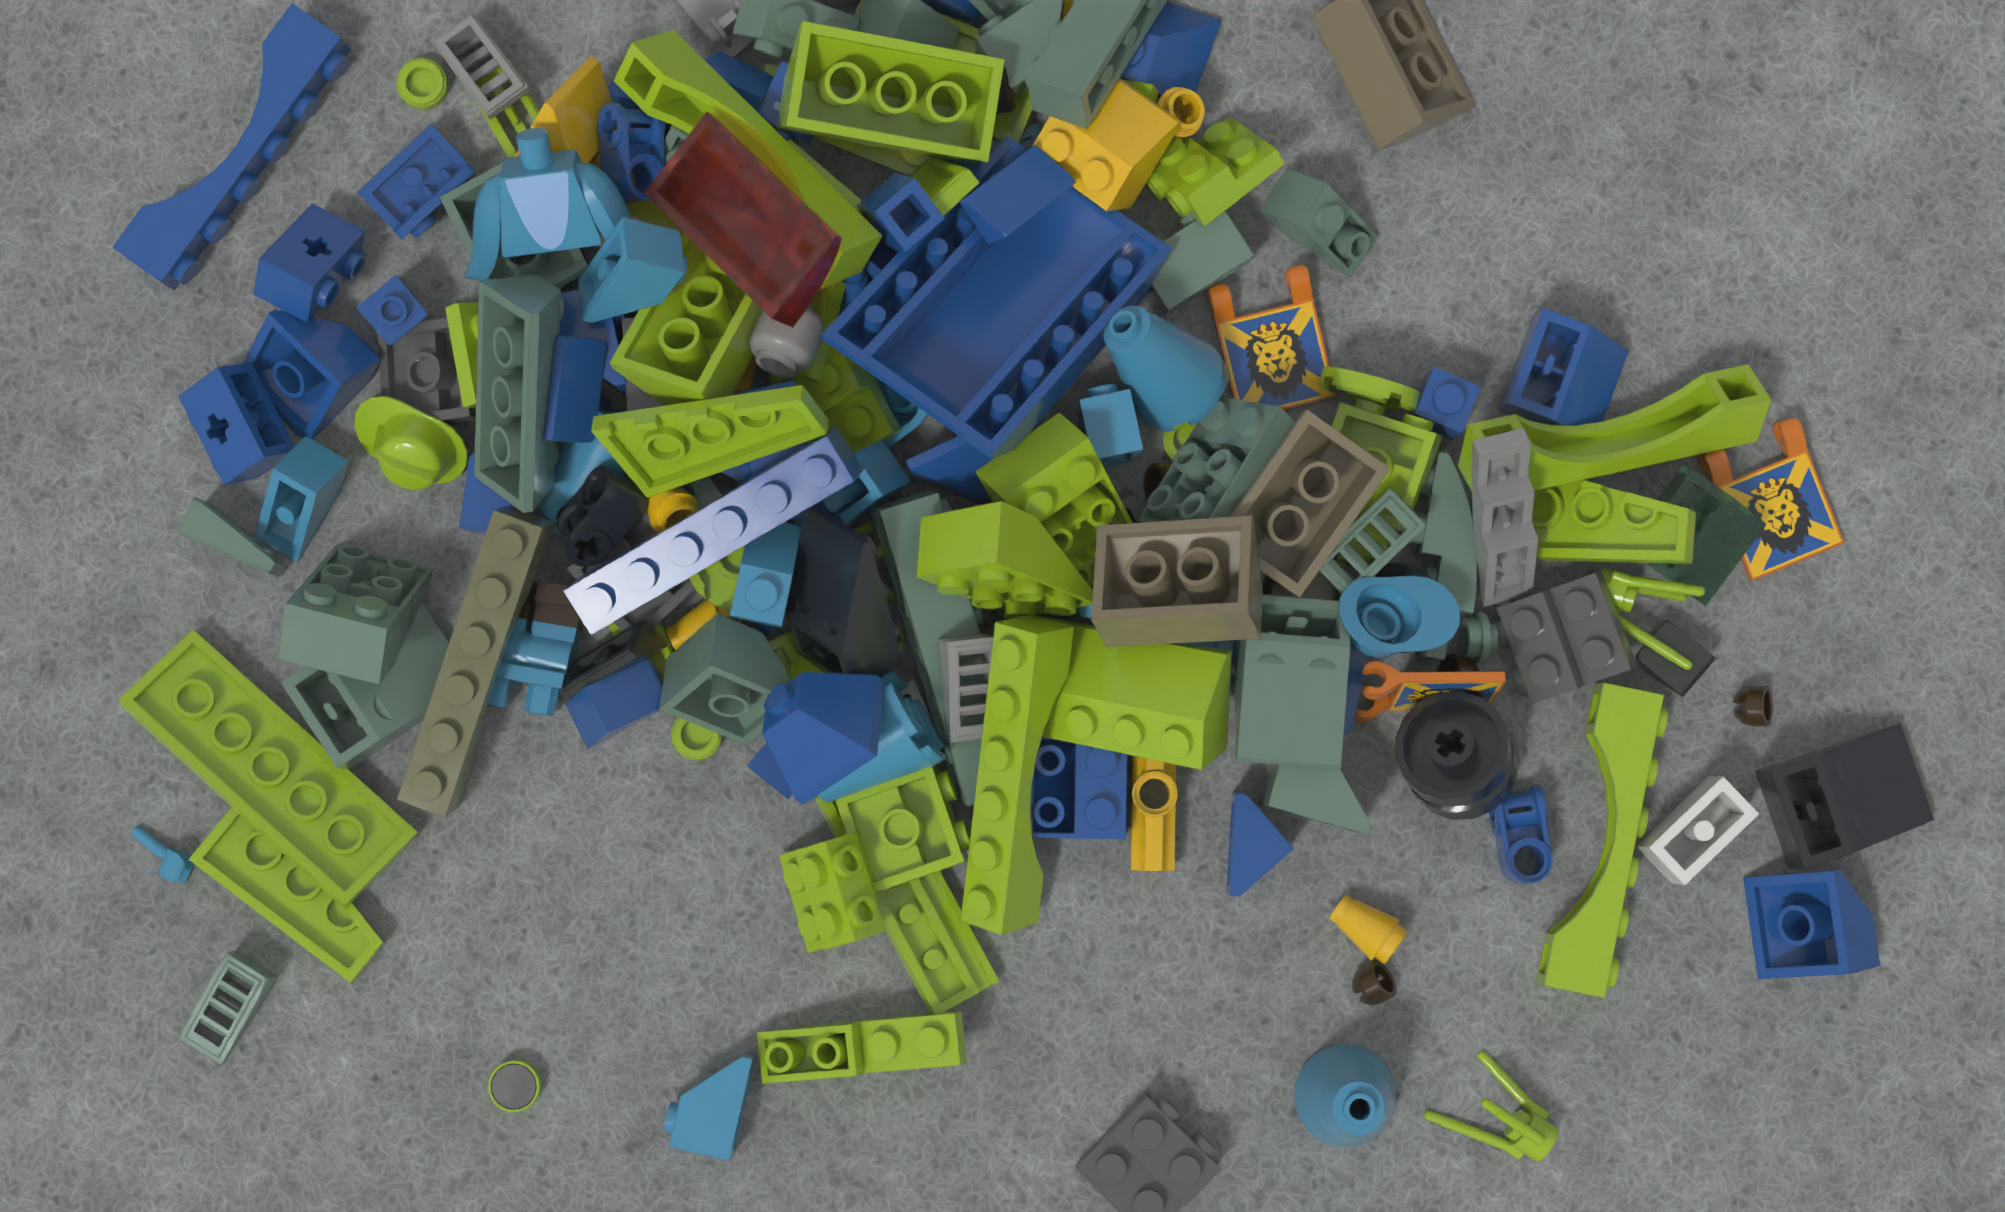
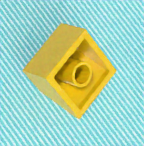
M590 56L544 103L530 128H543L547 130L551 152L575 150L579 154L582 163L593 164L601 169L597 119L603 105L613 103L600 62ZM613 126L612 129L614 131L617 130V126ZM519 149L517 150L514 157L520 156Z
M1119 78L1088 129L1049 116L1033 146L1036 145L1072 176L1076 182L1072 187L1105 211L1129 209L1133 206L1182 122Z

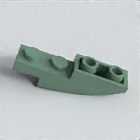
M1438 452L1426 486L1422 485L1420 493L1426 495L1423 513L1417 514L1427 525L1410 542L1417 544L1415 556L1435 559L1434 567L1426 566L1425 571L1434 581L1444 585L1455 596L1460 608V615L1467 616L1474 613L1477 588L1474 525L1469 502L1458 471L1448 453ZM1448 642L1440 648L1419 651L1418 658L1436 662L1445 660Z

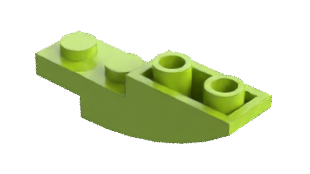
M962 1011L924 1015L917 1013L757 1032L762 1084L851 1077L874 1072L959 1066L967 1063Z

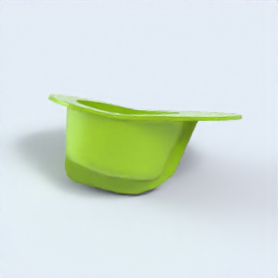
M372 396L362 402L355 413L354 428L359 442L369 455L378 459L381 470L389 481L402 489L415 491L427 489L435 483H449L459 477L467 465L468 450L461 435L451 425L401 400L389 396Z

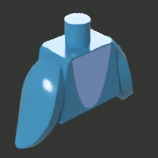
M532 128L521 131L516 135L520 156L503 160L501 172L490 177L478 193L474 208L472 253L464 277L478 281L486 280L497 265L501 249L503 258L602 245L603 237L607 240L622 217L633 219L616 185L605 172L593 164L582 163L579 154L575 150L551 152L546 129Z

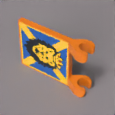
M1305 265L1294 266L1285 271L1284 276L1292 304L1235 318L1230 289L1226 284L1213 286L1207 291V298L1223 360L1229 371V384L1233 399L1278 406L1284 410L1337 397L1335 390L1334 393H1330L1319 386L1323 366H1330L1313 300L1309 272Z
M1796 418L1784 419L1772 425L1773 433L1785 458L1733 479L1729 460L1724 450L1703 453L1698 456V461L1712 487L1750 581L1845 543L1807 450L1802 425Z
M1369 662L1363 667L1362 674H1376L1380 676L1383 685L1380 687L1362 686L1360 697H1366L1370 701L1371 709L1367 711L1356 710L1354 720L1363 723L1377 718L1386 711H1410L1419 701L1439 692L1463 691L1481 697L1491 705L1506 682L1505 672H1400L1383 662Z

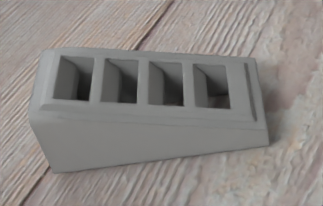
M473 13L432 41L489 120L531 91ZM482 42L484 46L462 62L458 61L457 58ZM488 55H492L493 59L469 75L466 72ZM501 67L503 71L478 88L476 83ZM510 79L513 85L489 102L486 96Z
M984 633L938 639L947 736L950 743L982 739L983 723L961 726L960 716L985 713L993 634ZM980 653V663L959 665V656ZM982 673V683L960 685L959 676ZM982 693L984 695V703L960 705V696Z

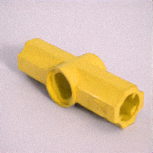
M1132 756L1130 870L1175 871L1176 801L1178 797L1176 765ZM1149 779L1160 780L1167 788V800L1159 808H1148L1140 800V788Z

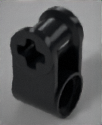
M599 466L592 470L583 485L567 504L560 508L556 515L558 530L566 538L564 550L568 560L574 565L581 567L594 566L605 560L610 551L629 529L641 520L648 507L650 497L647 498L633 480L606 466Z

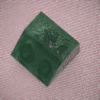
M1682 465L1657 500L1696 512L1692 564H1645L1669 581L1703 587L1705 590L1703 596H1690L1706 606L1767 524L1697 471Z

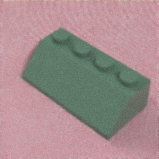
M536 274L479 281L474 477L523 513L534 511L553 487L554 466L558 463L559 459L556 441L545 440L543 433L555 337L559 335L560 320L564 315V303L561 297V290Z

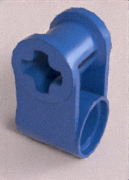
M607 103L601 108L597 119L601 170L614 182L625 203L656 199L666 187L667 179L664 155L665 122L647 115L641 108L624 109L618 103ZM645 124H650V128H645ZM617 126V130L614 131L612 127ZM631 172H633L635 176V187L632 184Z
M1536 784L1531 785L1529 791L1510 793L1495 810L1489 812L1490 825L1496 840L1501 871L1508 880L1516 884H1533L1542 881L1549 875L1553 865L1547 828L1548 814L1546 801L1541 786ZM1522 807L1527 809L1526 812L1508 813V809ZM1521 847L1531 849L1537 858L1535 871L1528 876L1521 874L1514 865L1515 853Z

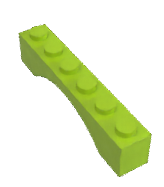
M674 29L631 43L614 82L647 115L669 123L698 138L723 155L739 169L762 194L774 213L784 237L786 254L821 289L862 272L882 235Z
M1749 364L1702 374L1682 389L1652 405L1603 422L1577 426L1548 425L1527 420L1516 414L1467 425L1458 467L1472 491L1473 440L1524 428L1531 444L1528 477L1534 491L1757 442L1771 403V398Z
M1035 615L995 622L961 921L999 935L1036 924L1039 919L1044 873L1037 860L1032 839L1030 817L1031 787L1036 756L1046 722L1055 700L1068 678L1074 626Z
M1608 683L1594 684L1584 734L1597 757L1605 784L1607 803L1605 842L1597 869L1583 895L1559 922L1545 932L1536 983L1605 998L1607 988H1614L1619 972V959L1613 957L1617 937H1624L1629 920V909L1623 907L1626 888L1634 886L1639 868V860L1633 857L1636 837H1643L1648 823V808L1642 806L1646 787H1653L1658 771V758L1652 757L1656 737L1661 738L1663 736L1668 719V709L1662 707L1664 695Z

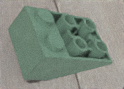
M1220 397L1216 407L1202 421L1196 424L1185 444L1175 454L1172 465L1157 489L1150 495L1147 505L1137 522L1229 517L1295 421L1278 406Z
M336 545L285 603L278 659L380 684L397 660L431 580L433 569L418 566L417 562L405 557L386 558L370 554L367 549L357 545Z
M1262 595L1261 639L1235 640L1236 761L1340 770L1350 658V634L1344 628L1340 618L1339 601Z
M421 601L397 660L380 684L307 666L281 682V684L338 769H352L424 720L450 641L424 602Z

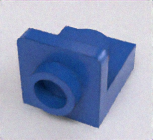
M397 275L393 276L356 307L388 345H394L428 316L426 309L412 294L411 288Z

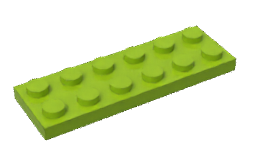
M194 629L118 699L119 705L344 909L417 837L418 832L349 769H338L318 741Z

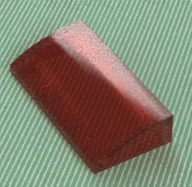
M709 112L703 115L644 192L771 319L792 328L804 314L822 286L841 244L842 237Z

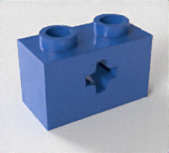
M312 203L259 258L253 295L308 322L321 307L327 309L332 305L338 295L340 286L347 279L353 281L361 272L366 260V254L361 252L366 231Z
M252 362L217 367L178 396L188 414L191 425L195 428L211 459L213 468L224 485L253 480L262 476L295 447Z

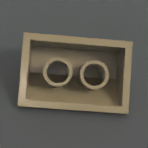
M1334 0L1311 16L1319 31L1322 45L1330 52L1341 74V81L1345 90L1353 97L1364 119L1366 132L1375 141L1379 150L1405 143L1476 107L1422 0Z
M1304 409L1229 517L1252 515L1255 525L1260 570L1298 597H1301L1391 468L1309 410Z
M1252 515L1097 525L1091 621L1106 647L1261 639L1263 590L1255 525Z

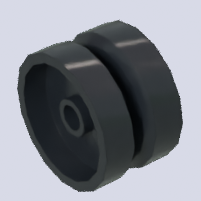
M1463 691L1439 692L1419 701L1404 716L1395 736V758L1414 796L1430 812L1451 820L1475 819L1495 810L1510 794L1518 775L1517 752L1499 712L1483 698Z

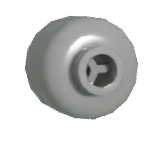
M788 297L786 300L768 302L762 308L749 343L750 349L756 357V363L764 371L778 377L787 378L792 377L795 373L805 372L812 366L822 342V333L825 331V326L820 317L814 313L815 309L809 302L798 297Z

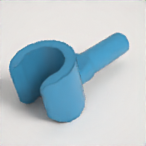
M137 825L131 831V835L153 852L154 855L163 859L157 875L176 883L179 881L186 883L193 867V863L188 860L191 856L162 844L144 828Z

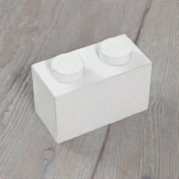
M1708 776L1636 847L1670 883L1686 885L1750 824L1759 813L1724 776Z

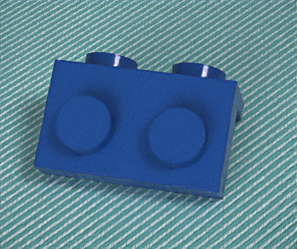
M430 123L367 181L357 193L401 239L409 233L414 238H417L436 221L437 217L432 211L442 203L440 196L470 181L469 177L476 170Z

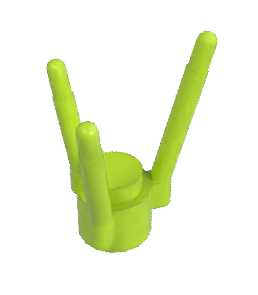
M1602 567L1601 571L1624 632L1683 669L1690 670L1693 666L1690 660L1620 616L1619 612L1620 610L1628 613L1631 612L1637 593L1676 601H1686L1687 595L1703 596L1705 594L1704 588L1685 583L1629 575Z
M1485 1051L1478 1052V1059L1527 1111L1526 1113L1520 1109L1513 1115L1488 1098L1481 1100L1483 1108L1507 1124L1504 1135L1510 1139L1507 1140L1431 1110H1426L1423 1114L1426 1120L1502 1149L1517 1160L1525 1154L1535 1162L1541 1161L1551 1151L1559 1135V1128L1547 1121L1549 1112L1534 1103Z

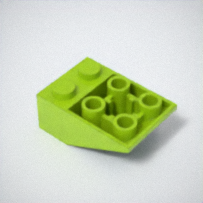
M1060 412L1029 433L1015 450L995 457L975 471L993 503L1002 501L1037 517L1090 587L1093 586L1097 525L1133 523L1089 438Z
M999 501L921 517L916 578L937 585L938 592L946 595H962L972 599L971 604L978 608L1000 610L1005 612L1006 619L1028 615L1036 616V614L1042 613L1072 615L1076 613V608L1092 605L1093 590L1036 516Z

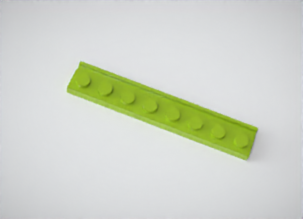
M792 632L768 642L788 674L790 666L800 656ZM819 796L815 798L834 837L847 835L836 801L827 803ZM940 871L875 893L886 933L930 1014L944 1013L987 987L999 982L970 925L961 921L962 911Z

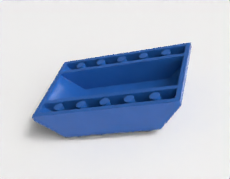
M1007 136L989 155L988 163H982L972 173L980 183L967 195L1028 149ZM1072 186L1007 237L989 245L961 203L958 202L943 216L945 219L906 252L900 250L822 333V340L989 458L993 459L1015 450L1106 346L1103 333L1113 315L1121 308L1138 306L1173 249L1119 211H1105Z

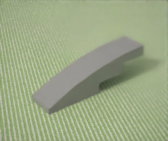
M1524 428L1473 440V524L1480 598L1484 607L1533 595L1538 536L1532 524L1535 492L1528 477L1531 444Z

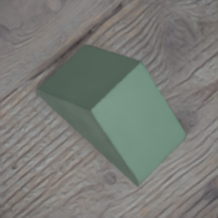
M863 0L856 15L860 17L857 27L858 32L953 49L960 33V29L921 0Z

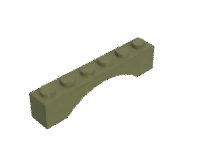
M510 505L493 510L397 800L443 817L448 816L460 807L476 761L482 725L500 664L519 614L540 571L556 522L529 512L523 513L518 508Z

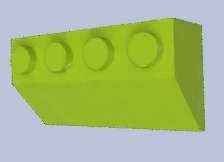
M801 21L784 78L777 129L974 165L988 163L1005 59Z
M703 197L681 235L682 252L687 257V271L683 281L679 285L674 286L662 304L638 311L609 362L611 367L663 406L731 396L754 355L750 349L749 341L762 308L768 302L784 300L801 269L786 254L784 237L777 220Z
M1042 616V618L1074 626L1068 678L1055 700L1042 737L1203 770L1227 749L1231 651L1189 643L1106 647L1094 625Z

